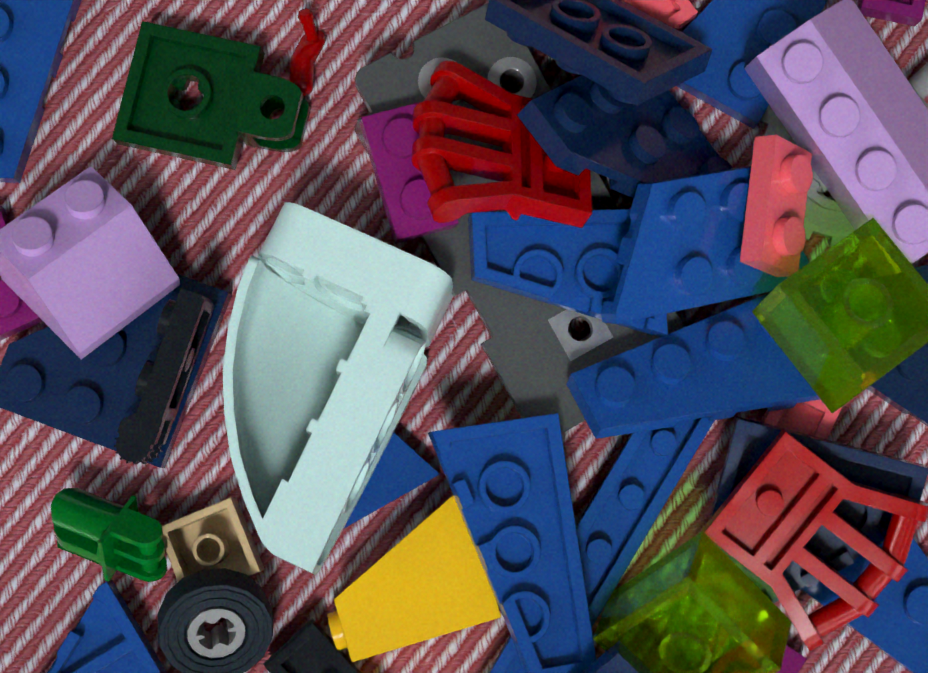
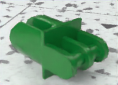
M64 488L55 494L51 504V516L58 548L102 566L104 580L107 582L110 581L117 570L147 582L157 581L166 574L167 560L164 557L165 545L162 540V525L156 519L138 512L136 496L132 495L123 506L79 488Z

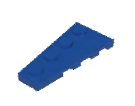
M0 0V182H21L45 111L42 104L51 77L56 78L63 57L60 51L70 21L75 22L82 0Z
M712 0L682 31L687 36L713 49L706 70L677 85V87L754 129L769 104L744 68L761 52L821 13L827 0Z
M789 288L772 291L669 333L666 336L571 373L566 383L596 439L675 427L679 421L707 417L708 421L733 418L735 413L767 408L768 412L790 409L794 408L797 403L820 399H822V403L841 401L851 392V388Z
M558 413L429 432L428 435L526 673H581L596 660Z

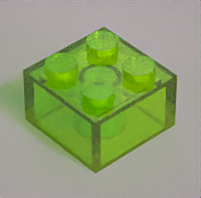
M874 218L779 283L752 311L831 413L837 411L928 343V284Z
M702 531L614 590L607 601L593 639L605 651L620 640L653 673H776L782 667L791 620Z

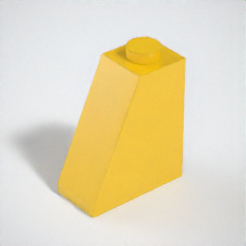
M451 496L334 599L337 611L327 614L336 649L348 648L351 662L501 618L496 598L454 496Z

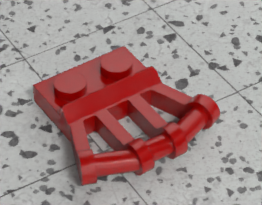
M454 61L441 62L431 75L430 84L432 88L423 102L417 104L413 110V128L419 134V138L412 145L411 161L413 166L422 172L431 197L428 199L427 205L434 221L446 223L459 219L467 213L506 210L515 221L519 219L521 214L582 228L592 215L590 170L585 169L579 175L555 166L517 116L532 99L512 94L460 63ZM463 99L464 101L470 103L471 105L477 107L482 111L454 105L452 103L456 100ZM445 134L503 147V152L445 138ZM449 170L499 182L455 186Z
M782 429L702 528V532L707 538L773 589L809 651H812L824 644L822 637L862 615L869 618L879 606L875 599L892 579L899 582L908 571L905 562L918 521L926 522L928 503L906 495L887 492L849 480L840 471L832 467L786 430ZM843 499L893 513L882 547L834 511ZM821 525L871 562L855 582L848 580L805 546ZM794 561L837 594L839 598L807 614L783 572Z

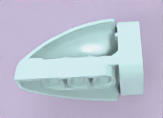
M291 202L284 203L258 257L251 256L237 288L227 331L223 363L224 416L231 461L243 500L260 540L276 557L316 575L322 568L359 501L427 367V357L424 354L425 347L430 346L453 298V281L445 271L419 257Z

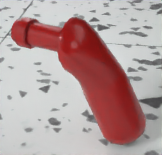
M308 8L300 10L298 14V19L303 26L305 35L302 36L291 56L289 81L300 88L303 96L310 94L313 90L314 63L326 41L324 33L316 30L313 12Z

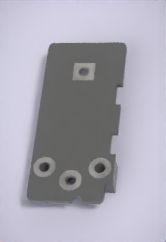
M488 3L413 41V54L409 58L399 59L392 53H389L360 68L355 77V87L370 112L365 116L424 101L432 88L430 84L431 75L443 61L460 63L500 87V82H509L516 90V93L512 94L531 99L539 97L551 91L527 46L512 41L507 36V32L485 20ZM463 99L456 100L452 103L454 105L482 111L477 107L471 105L470 103L464 101ZM359 118L354 131L368 154L359 124L361 118ZM445 134V138L503 152V147ZM449 170L455 186L499 182ZM590 171L592 210H618L599 174ZM496 210V211H486V212H507V211H506V210ZM471 213L458 219L459 224L455 228L421 237L437 267L445 271L452 278L453 296L456 297L465 291L467 292L492 337L481 343V346L521 418L558 413L561 434L585 421V418L566 385L570 374L660 338L621 325L603 323L601 319L472 281L468 217ZM676 312L667 313L668 334L684 328ZM573 318H582L588 322L590 334L585 341H577L569 334L568 326Z

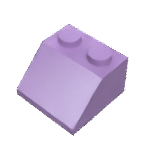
M91 166L0 229L1 279L80 359H83L180 285L179 277L133 206Z

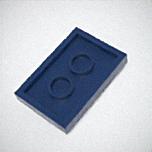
M489 0L485 16L486 21L507 32V36L512 41L520 45L534 47L555 59L556 64L561 69L573 74L583 75L606 88L607 93L612 98L636 106L705 72L713 50L622 0Z

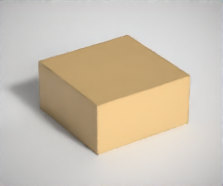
M236 497L228 498L162 526V540L178 582L183 577L203 569L227 568L244 573L247 576L265 570Z

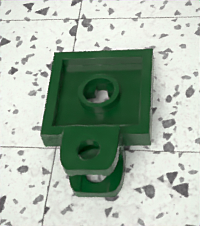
M142 21L112 140L118 145L236 170L243 142L248 146L275 152H293L300 149L311 108L296 84L281 77L260 73L265 55L261 46ZM190 81L198 82V90L204 95L202 102L194 105L192 110L183 111L181 102L174 99L176 90H187ZM284 111L279 118L272 119L275 113Z

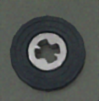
M227 568L203 569L183 577L166 593L157 614L158 643L169 664L182 673H244L264 657L273 637L272 607L262 587L246 574ZM221 617L227 620V628L216 625L211 631L204 629V621L215 624Z

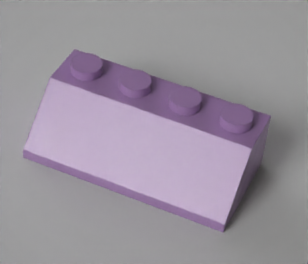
M841 0L761 52L744 69L796 145L812 153L811 167L883 272L904 270L928 253V109L854 1Z

